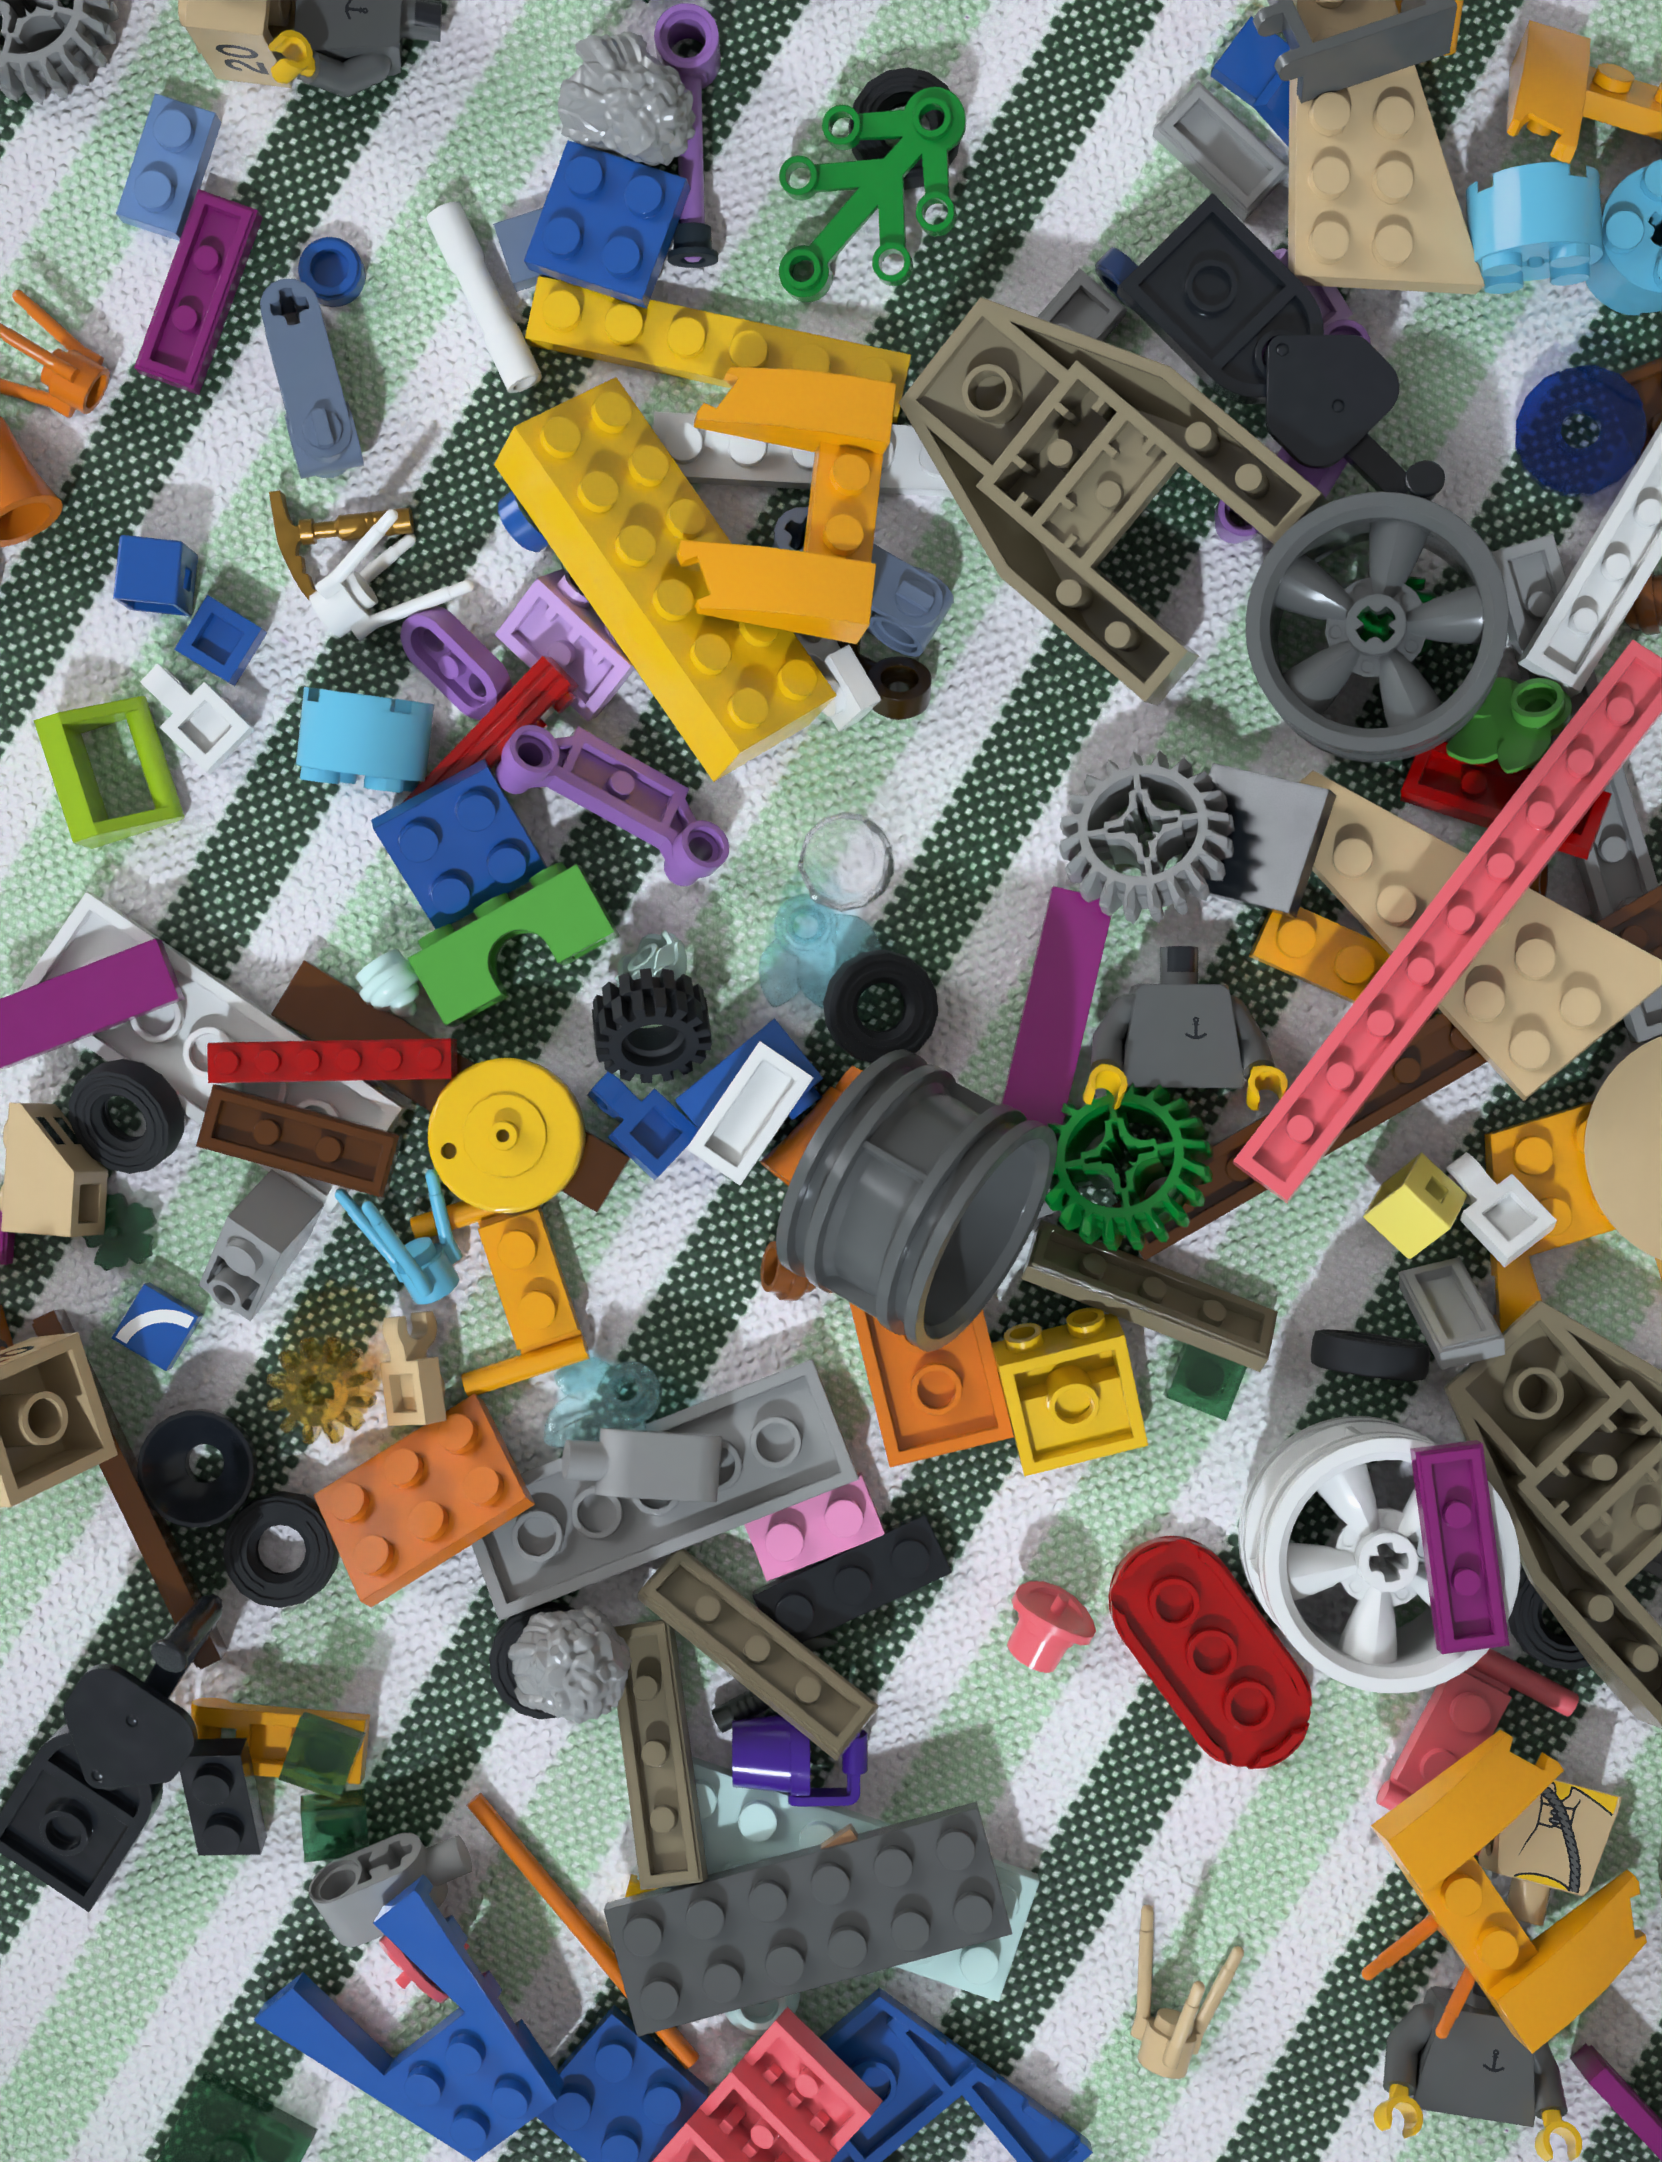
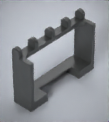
M1267 0L1269 6L1257 12L1253 23L1258 34L1263 37L1283 32L1291 50L1280 55L1274 66L1281 80L1289 81L1298 78L1296 94L1300 102L1304 103L1316 99L1324 93L1336 92L1450 53L1457 4L1455 0H1402L1399 14L1314 43L1292 0Z

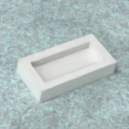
M759 1041L686 1149L738 1185H741L814 1078Z

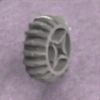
M0 0V24L2 25L0 33L5 38L3 50H0V90L8 99L18 102L26 91L33 102L43 105L47 88H52L58 97L67 99L68 86L66 83L75 78L81 85L89 86L90 78L85 68L90 63L95 66L106 67V57L98 47L117 44L116 34L109 25V23L119 19L118 8L112 0H74L73 9L63 7L59 0Z
M1133 751L1129 760V768L1119 771L1118 765L1108 759L1105 766L1108 775L1106 779L1101 781L1094 776L1086 775L1084 784L1089 796L1070 794L1069 806L1074 815L1061 817L1060 828L1063 835L1067 838L1060 841L1059 850L1062 858L1069 861L1065 870L1070 882H1074V884L1081 883L1079 891L1085 901L1090 903L1100 898L1099 905L1101 911L1108 917L1123 905L1125 918L1132 924L1139 918L1142 909H1149L1152 920L1160 924L1164 916L1162 907L1173 904L1175 910L1185 916L1188 911L1186 896L1192 894L1198 899L1207 901L1210 891L1205 879L1223 881L1226 872L1224 864L1220 860L1232 858L1234 852L1233 842L1227 836L1232 834L1235 828L1232 815L1224 813L1228 807L1226 796L1221 790L1212 791V778L1206 771L1193 776L1192 765L1185 757L1169 769L1167 756L1161 751L1157 753L1151 765H1143L1141 756ZM1152 800L1171 802L1182 807L1190 814L1181 815L1180 810H1161L1152 803ZM1128 806L1126 812L1120 818L1109 821L1118 811ZM1145 818L1148 820L1154 837L1153 840L1148 841L1149 857H1146L1139 838L1140 835L1145 834L1143 824ZM1187 853L1176 865L1164 871L1165 865L1173 856ZM1113 859L1114 864L1134 865L1141 871V876H1130L1116 872L1102 861Z

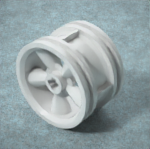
M1370 1416L1338 1417L1308 1426L1281 1443L1266 1458L1251 1480L1241 1507L1238 1525L1239 1555L1248 1585L1256 1600L1294 1648L1314 1667L1332 1679L1365 1691L1396 1694L1415 1692L1445 1683L1473 1666L1490 1648L1441 1654L1436 1649L1415 1488L1403 1512L1392 1508L1377 1509L1376 1498L1366 1463L1381 1460L1412 1462L1410 1449L1438 1444L1400 1423ZM1488 1481L1507 1623L1515 1604L1520 1581L1519 1544L1510 1514L1501 1497ZM1316 1491L1338 1517L1347 1524L1338 1535L1335 1548L1324 1545L1289 1542L1299 1513ZM1385 1543L1394 1551V1555L1392 1557H1384L1386 1566L1378 1569L1369 1561L1370 1556H1379L1377 1546ZM1341 1582L1348 1594L1358 1600L1342 1634L1321 1628L1303 1618L1298 1612L1294 1601L1330 1588ZM1417 1594L1430 1605L1414 1620L1396 1628L1394 1606L1409 1602Z

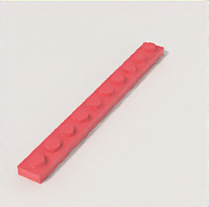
M1635 640L1629 643L1233 1160L1236 1167L1288 1204L1662 715L1661 657Z

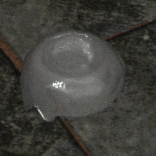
M843 812L824 817L805 835L797 867L810 893L809 896L815 903L843 912L867 907L886 892L894 876L895 855L893 845L887 834L874 819L858 813Z

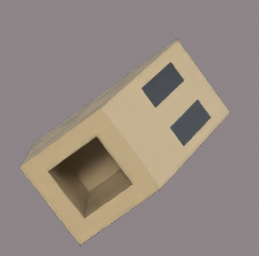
M9 1103L8 1119L3 1129L6 1159L4 1183L0 1189L1 1231L63 1237L104 1235L108 1170L103 1164L93 1159L77 1141L70 1122L56 1104Z

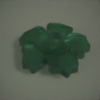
M122 1193L107 1194L104 1235L82 1236L88 1248L99 1247L94 1259L95 1265H99L105 1271H109L115 1267L126 1266L129 1259L138 1265L143 1264L147 1258L153 1255L152 1245L154 1237L151 1234L141 1232L154 1227L157 1219L153 1214L152 1208L144 1207L139 1202H134L128 1206V1202Z

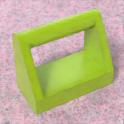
M146 696L62 711L33 720L74 844L94 849L185 818ZM126 719L155 809L109 819L82 733Z

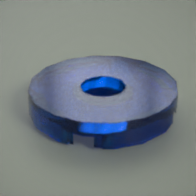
M1596 365L1567 368L1561 372L1557 371L1544 377L1526 396L1515 422V451L1524 472L1542 489L1564 497L1592 496L1615 486L1635 466L1646 441V415L1637 390L1619 373ZM1576 414H1584L1595 420L1599 428L1597 441L1591 446L1582 449L1569 446L1564 441L1561 433L1562 424L1569 417Z

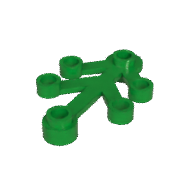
M929 87L920 90L909 99L904 110L857 114L848 105H836L826 112L822 121V130L828 142L838 150H850L857 146L860 140L900 139L884 159L814 164L809 158L797 155L790 157L783 163L779 172V180L786 193L795 200H807L819 192L856 190L809 246H796L789 250L782 258L779 266V278L784 289L794 299L801 302H814L826 295L833 281L830 263L877 209L879 210L880 247L873 255V270L881 282L889 286L902 285L910 278L913 272V260L906 249L904 177L921 158L925 195L919 200L916 207L917 221L923 231L931 236H943L952 230L956 223L957 213L949 194L948 152L957 146L963 138L966 130V114L959 98L951 91L941 87ZM931 110H939L945 114L943 124L936 130H927L922 127L924 115ZM845 117L853 120V130L847 137L837 138L833 136L832 128L838 119ZM806 168L810 170L811 177L806 186L799 189L790 186V176L796 169ZM937 203L945 205L948 208V214L942 223L932 225L926 222L925 214L931 205ZM894 253L902 255L904 257V265L900 272L894 275L883 273L882 262L888 255ZM808 260L813 262L814 273L810 279L804 282L794 280L793 270L800 261Z

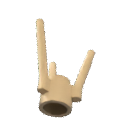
M1144 1905L1141 1909V1925L1139 1930L1137 2007L1130 2034L1142 2041L1137 2058L1144 2068L1162 2077L1181 2079L1187 2074L1192 2055H1196L1199 2052L1204 2033L1235 1975V1971L1244 1956V1950L1240 1946H1235L1232 1949L1199 2012L1198 2009L1205 1991V1985L1201 1981H1196L1192 1985L1181 2012L1174 2009L1161 2008L1157 2011L1156 2017H1152L1154 1910L1152 1906Z

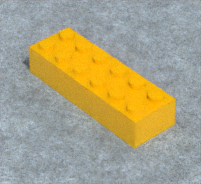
M617 377L514 426L494 466L713 782L809 726L837 696L794 632L697 614L695 608L697 600L710 595L699 563L680 567L677 559L679 543L681 540L732 543Z

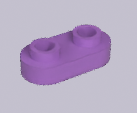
M435 606L415 613L403 622L400 637L402 647L409 660L466 716L481 720L512 688L510 676L504 665L447 609Z

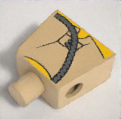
M1555 1779L1510 1825L1481 1849L1478 1859L1482 1868L1512 1877L1506 1905L1516 1920L1544 1926L1551 1888L1585 1896L1589 1891L1618 1814L1622 1797Z

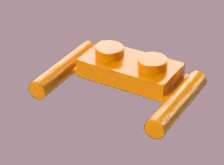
M463 1200L447 1205L446 1208L452 1230L478 1222L480 1227L478 1232L516 1348L521 1352V1355L461 1374L466 1395L469 1397L475 1393L478 1396L590 1359L588 1346L582 1335L541 1207L537 1206L516 1213H495L476 1208ZM432 1211L410 1218V1225L415 1239L420 1237L431 1238L438 1235Z

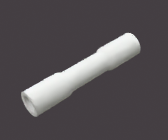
M449 202L440 205L426 217L429 227L449 269L457 276L484 333L485 345L509 393L524 391L542 379L538 365L520 327L512 320L485 263L482 247L461 203Z

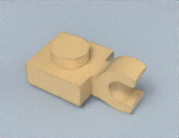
M432 1311L411 1313L413 1326L411 1335L407 1331L405 1316L387 1317L383 1320V1337L388 1345L391 1360L380 1363L388 1426L428 1425L447 1420L444 1404L445 1384L440 1374L438 1357H427V1350L434 1342L437 1334V1322Z

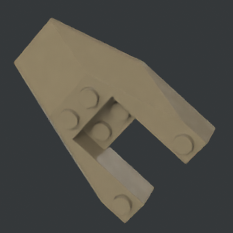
M982 297L979 298L898 402L999 576L1144 702L1157 706L1198 659L1199 655L1102 573L1097 566L1180 466L1274 545L1301 518L1329 503L1319 490L1172 367Z
M1536 1301L1502 1333L1505 1342V1355L1469 1363L1444 1387V1391L1466 1440H1478L1483 1443L1487 1479L1501 1497L1510 1514L1518 1539L1520 1562L1529 1581L1595 1673L1636 1719L1662 1729V1627L1625 1587L1633 1577L1662 1551V1371L1546 1303Z

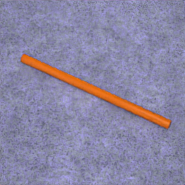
M482 1793L476 1795L466 1806L627 1998L615 1953ZM676 2026L655 2032L685 2069L690 2068L699 2059L700 2055Z

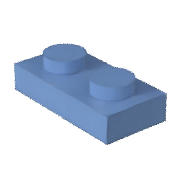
M155 93L116 211V215L123 223L180 241L195 196L201 187L222 123L216 113Z

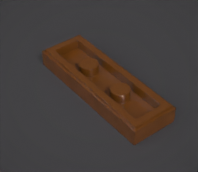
M213 1084L196 1147L383 1198L388 1193L403 1135L227 1086Z

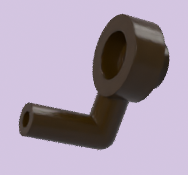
M861 639L857 644L837 641L840 648L850 645L882 699L873 708L875 712L887 718L902 720L915 717L926 710L930 703L932 677L924 664L912 658L899 656L875 662L860 654Z

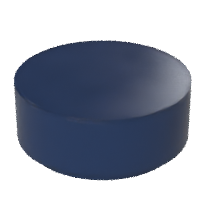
M1111 247L1095 264V272L1103 284L1122 303L1131 308L1117 294L1119 285L1138 265L1122 251Z

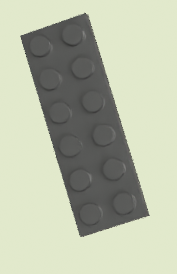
M977 1801L859 1833L858 1839L824 1849H821V1844L713 1873L708 1875V1879L704 1882L662 1887L606 1903L604 1908L637 2037L1012 1934Z

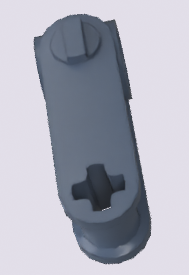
M280 279L271 283L263 292L260 300L261 316L286 410V415H284L300 478L305 479L314 476L334 478L343 474L347 469L364 466L355 423L348 401L345 402L319 301L314 291L306 283L296 279ZM296 312L300 323L288 325L284 314Z
M808 507L793 508L786 511L778 519L774 529V544L772 548L797 551L796 549L799 548L801 543L804 544ZM873 543L871 563L876 564L870 625L866 631L894 651L911 657L920 656L954 603V596L950 589L933 574L921 568L911 566Z

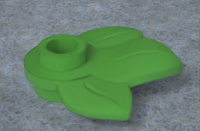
M1498 677L1478 712L1446 745V752L1449 756L1469 764H1484L1498 759L1502 770L1507 774L1528 769L1536 765L1550 748L1552 736L1560 733L1572 718L1571 699L1558 683L1550 679L1535 678L1519 684L1510 678Z

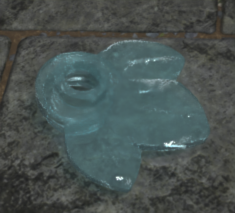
M800 894L786 900L776 913L774 919L776 939L764 950L759 960L760 986L764 997L772 1007L783 1005L802 991L811 1002L824 1009L823 1001L829 980L840 966L862 952L881 950L879 940L873 928L860 917L835 914L829 903L816 895ZM809 915L814 918L817 924V931L813 937L802 938L795 933L793 923L796 917Z
M590 1357V1359L561 1368L554 1374V1379L566 1397L560 1400L549 1413L545 1424L544 1441L551 1447L564 1449L566 1440L599 1441L600 1428L646 1430V1420L656 1412L661 1401L662 1389L658 1377L649 1367L642 1363L623 1362L613 1367L597 1357ZM627 1383H636L638 1391L635 1397L629 1401H620L618 1394L621 1387Z

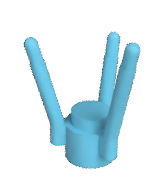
M427 1170L425 1178L438 1233V1243H433L429 1237H420L404 1245L371 1201H365L362 1207H360L345 1189H337L335 1192L337 1201L389 1263L398 1281L404 1283L415 1303L419 1305L433 1303L444 1298L458 1285L459 1276L453 1264L459 1261L463 1255L453 1238L446 1203L436 1170Z

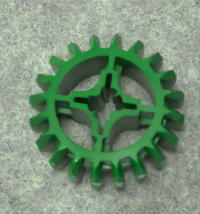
M1132 1083L1124 1094L1120 1107L1117 1110L1113 1109L1114 1096L1108 1090H1106V1096L1097 1098L1095 1094L1092 1104H1086L1079 1110L1072 1104L1063 1103L1062 1112L1068 1119L1066 1125L1047 1123L1048 1127L1054 1131L1058 1142L1055 1168L1049 1186L1051 1190L1047 1193L1045 1201L1052 1211H1061L1059 1221L1066 1230L1069 1231L1080 1227L1079 1236L1087 1244H1093L1102 1235L1103 1243L1107 1249L1116 1252L1122 1243L1124 1235H1127L1133 1249L1142 1251L1145 1244L1144 1233L1150 1231L1154 1233L1159 1242L1167 1243L1169 1234L1164 1225L1173 1219L1177 1225L1188 1227L1190 1219L1182 1207L1185 1204L1194 1207L1204 1206L1205 1197L1194 1185L1210 1183L1213 1178L1210 1167L1202 1163L1213 1156L1210 1143L1200 1139L1206 1129L1200 1118H1188L1191 1108L1187 1101L1183 1098H1178L1170 1102L1171 1095L1168 1089L1160 1084L1147 1095L1146 1087H1135L1134 1083ZM1129 1123H1141L1156 1127L1169 1135L1173 1141L1158 1144L1156 1139H1137L1130 1130ZM1105 1131L1102 1142L1095 1149L1085 1152L1090 1143ZM1124 1144L1136 1162L1129 1161L1132 1168L1125 1172L1127 1186L1115 1169V1166L1122 1168L1119 1161L1125 1158ZM1168 1177L1161 1188L1145 1200V1192L1148 1186L1155 1180ZM1093 1185L1096 1190H1115L1120 1200L1121 1208H1111L1095 1204L1080 1194L1079 1187Z

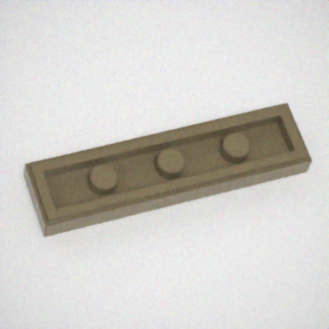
M1041 1219L1034 1233L1021 1279L1258 1372L1262 1370L1268 1361L1278 1311L1147 1260L1144 1261L1142 1258L1119 1249L1116 1252L1108 1250L1101 1242L1095 1241L1093 1244H1087L1078 1233L1068 1231L1065 1228Z
M684 1548L671 1553L638 1592L637 1599L836 1761L848 1749L879 1707V1705Z
M663 1619L615 1626L617 1634L624 1639L630 1648L629 1652L632 1660L628 1670L624 1693L617 1706L640 1888L641 1890L704 1882L708 1879L675 1629Z

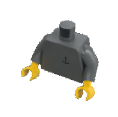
M296 0L294 30L281 32L268 44L269 50L279 52L286 57L280 59L271 67L272 76L275 81L281 84H287L297 77L298 80H302L304 83L342 97H351L384 81L387 76H394L401 72L403 38L434 42L441 41L442 1Z
M1166 946L1160 947V984H1136L1131 986L1129 994H1124L1114 1000L1094 1031L1090 1064L1091 1074L1083 1094V1101L1091 1105L1096 1089L1103 1088L1110 1091L1114 1096L1113 1109L1117 1110L1120 1107L1126 1088L1130 1087L1132 1083H1134L1135 1087L1155 1088L1159 1084L1165 1088H1244L1245 1078L1248 1081L1246 1104L1249 1109L1258 1111L1260 1103L1259 1091H1273L1280 1100L1287 1091L1288 1080L1280 1069L1275 1068L1266 1037L1244 1001L1234 995H1230L1228 985L1198 984V947Z
M1476 1981L1447 2038H1438L1435 2030L1454 1989L1438 1986L1430 1987L1426 1992L1423 2003L1414 2005L1388 2035L1386 2040L1383 2088L1389 2093V2099L1381 2102L1373 2114L1374 2123L1381 2131L1391 2128L1393 2108L1398 2109L1403 2115L1404 2127L1402 2136L1404 2139L1416 2135L1421 2130L1423 2125L1422 2110L1534 2127L1536 2116L1543 2120L1544 2128L1537 2133L1535 2149L1544 2161L1548 2162L1553 2159V2151L1550 2144L1551 2133H1556L1565 2140L1567 2155L1570 2161L1579 2157L1582 2151V2138L1575 2126L1562 2120V2117L1567 2114L1568 2109L1560 2071L1548 2042L1532 2054L1512 2035Z

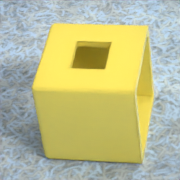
M1421 1152L1380 1185L1363 1218L1405 1257L1411 1259L1451 1229L1467 1198V1194Z

